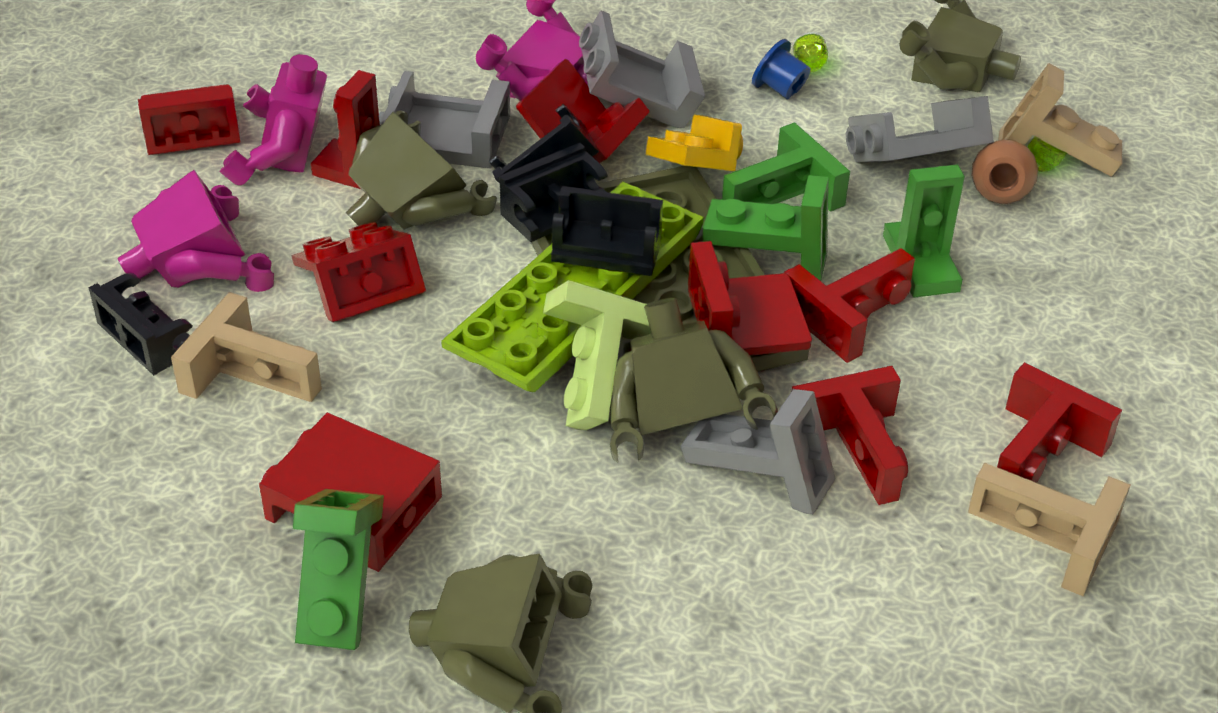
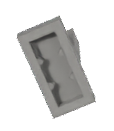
M793 389L773 420L753 418L758 430L751 428L743 416L722 414L698 421L681 444L686 463L784 477L792 509L806 514H814L835 480L814 391Z

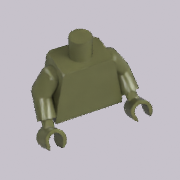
M935 0L940 4L946 3L949 8L941 7L928 29L922 23L912 21L902 32V38L899 43L900 50L907 56L915 55L911 80L933 84L942 90L962 89L981 92L990 75L1014 81L1020 66V55L1000 50L1003 30L996 25L976 18L965 0Z
M400 110L396 113L392 112L383 124L360 135L348 175L365 194L345 213L358 226L378 222L387 214L405 230L412 226L468 212L476 216L488 215L493 212L497 197L484 198L488 184L483 180L473 182L470 192L465 190L464 188L467 185L456 170L420 137L421 122L416 121L408 124V114Z
M666 298L644 306L651 334L631 340V351L619 358L614 376L610 405L611 427L615 431L610 439V450L614 461L619 462L617 448L626 441L632 442L637 446L638 461L641 460L644 454L642 435L742 409L748 425L758 430L752 413L760 406L769 407L773 417H775L778 412L776 403L770 395L763 392L764 385L750 355L729 335L721 330L708 331L704 321L683 325L676 298ZM740 399L744 401L743 408Z
M511 554L503 555L484 566L454 572L449 576L437 609L416 610L410 616V639L416 647H430L449 679L507 713H510L513 709L521 713H561L562 704L554 692L542 690L530 696L523 692L525 687L536 686L558 609L563 615L572 619L588 615L592 602L590 594L593 584L588 574L583 571L569 572L564 578L557 577V570L547 567L540 554H531L523 557Z

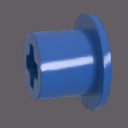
M782 39L762 58L753 74L752 84L759 88L766 83L784 98L789 99L805 84L810 75L811 68L790 53L791 43L787 39Z

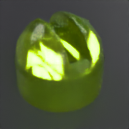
M818 34L803 35L795 41L793 54L811 68L810 72L818 71L827 62L828 49L826 41Z
M1036 136L1033 137L1027 147L1040 165L1038 167L1039 172L1055 169L1067 154V152L1061 151Z

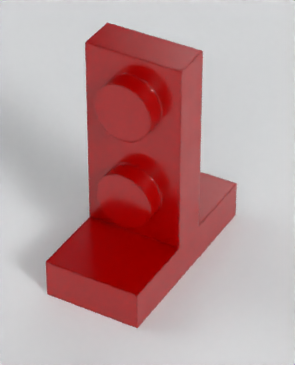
M358 70L344 86L337 90L334 97L333 108L338 118L339 137L338 139L333 138L311 162L312 176L361 189L348 175L349 169L352 166L360 135L367 130L379 126L380 121L376 75Z
M900 248L827 286L800 264L784 271V273L790 277L810 333L848 363L863 353L868 323L867 318L870 314L888 304L896 305L909 294L915 258Z
M1024 362L1014 373L1005 409L1028 420V422L1000 454L997 468L1037 483L1045 469L1046 457L1050 453L1059 456L1068 441L1103 457L1112 445L1122 409Z
M893 366L792 386V390L814 391L823 430L836 428L878 505L899 501L903 479L908 476V462L903 449L900 446H895L886 432L883 419L894 416L901 379Z

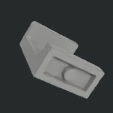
M602 10L593 23L589 22L584 27L580 36L579 47L582 48L584 73L587 76L589 93L612 103L620 102L622 106L640 98L650 111L647 115L648 117L676 128H685L705 98L693 47L677 40L665 60L616 41L610 14Z
M404 71L398 85L392 86L390 89L386 111L379 113L380 125L385 122L392 112L404 111L408 114V124L416 121L421 122L420 137L449 164L491 169L492 165L489 163V160L496 156L510 118V82L492 80L483 101L418 93L415 91L414 72Z
M988 96L931 103L934 130L897 137L891 112L849 117V127L846 130L848 150L853 154L856 162L892 161L994 143Z

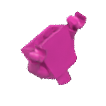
M527 0L526 7L528 11L538 17L544 16L546 22L537 20L508 51L504 40L497 35L490 34L476 53V63L484 70L495 69L498 72L496 77L499 80L510 82V97L517 98L519 101L564 59L570 61L588 85L587 76L584 73L582 48L579 47L580 36L573 30L562 12L556 13L552 7L556 0Z
M298 54L292 56L290 63H282L275 86L271 88V93L258 84L253 85L247 91V96L251 99L244 103L243 107L256 116L266 118L261 145L250 151L251 157L249 159H246L237 150H234L224 160V167L221 168L220 173L235 185L241 186L245 184L256 169L264 171L274 167L290 172H304L318 124L327 81V75L323 71L318 70V63L314 58Z
M195 170L186 174L170 188L162 190L156 199L133 216L131 222L140 240V244L118 257V261L125 273H134L141 279L152 271L157 270L171 287L179 288L193 280L205 278L237 281L240 276L246 277L245 284L251 291L263 292L274 286V273L271 271L272 263L269 257L262 253H256L249 256L247 262L241 261V257L245 253L229 221H232L239 215V199L233 196L231 190L224 185L214 186L210 191Z

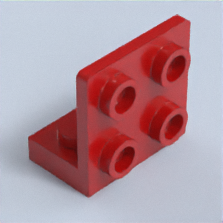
M568 59L559 62L516 105L517 110L540 139L561 124L560 119L562 117L556 112V109L562 104L567 106L586 126L599 151L593 158L599 163L605 161L650 112L640 98L625 106H622L620 102H616L606 109L597 96L589 93L587 83Z
M228 84L148 94L138 99L148 155L241 143L232 87Z
M377 222L359 225L348 230L350 234L348 238L338 241H332L330 236L314 239L302 244L303 252L291 255L295 266L314 273L326 317L331 322L426 292L411 234L395 231L392 229V226L378 227Z
M711 241L691 243L688 293L697 321H704L708 331H724L749 355L808 350L811 348L812 337L788 274L780 273L729 278L725 261L718 262Z

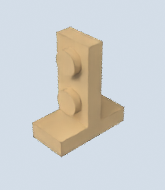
M1048 63L1000 129L998 140H1014L1025 145L1033 135L1112 177L1122 165V140L1111 129L1101 125L1096 127L1081 119L1068 106L1055 105L1063 94L1064 71Z
M231 292L220 301L171 356L178 393L195 399L201 395L219 372L312 402L322 389L317 353L252 331L247 297Z
M984 463L975 480L968 513L1071 554L1061 588L1084 596L1119 522L1131 484L1108 476L1095 505H1091Z

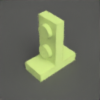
M570 280L546 294L543 314L581 325L575 334L572 344V354L576 357L574 375L569 381L564 394V406L568 409L565 426L587 431L608 422L620 339L623 337L632 340L651 334L644 308L647 304Z

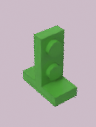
M794 122L780 128L776 157L724 175L722 200L737 199L744 202L776 204L803 194L809 175L829 177L828 210L831 212L846 205L850 170Z
M958 164L911 169L902 219L899 222L884 224L883 237L890 252L892 253L902 248L915 258L910 289L913 298L956 293L961 290L963 279L949 255L965 178Z
M808 176L801 206H791L785 203L744 202L737 199H712L703 225V242L711 241L712 245L801 253V266L821 281L828 253L829 177Z
M324 489L295 504L293 529L305 530L295 643L355 650L359 647L362 632L371 525L382 519L384 495Z

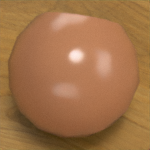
M998 140L994 143H989L978 152L972 163L971 176L975 188L984 198L995 203L1009 204L1020 201L1032 191L1037 182L1038 165L1035 156L1025 145L1014 140Z

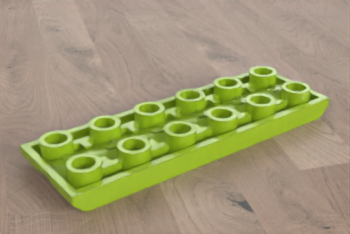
M621 182L610 193L663 200L661 246L652 276L551 262V244L441 340L442 348L469 362L489 369L500 378L526 391L536 392L573 357V340L577 330L581 327L580 324L543 314L546 294L570 280L633 299L697 238L703 225L704 217L643 191L638 187Z

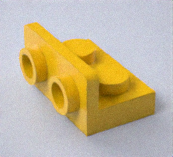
M695 114L692 119L690 133L666 130L665 138L648 136L645 155L684 166L735 171L737 159L741 156L743 150L742 125L736 122Z

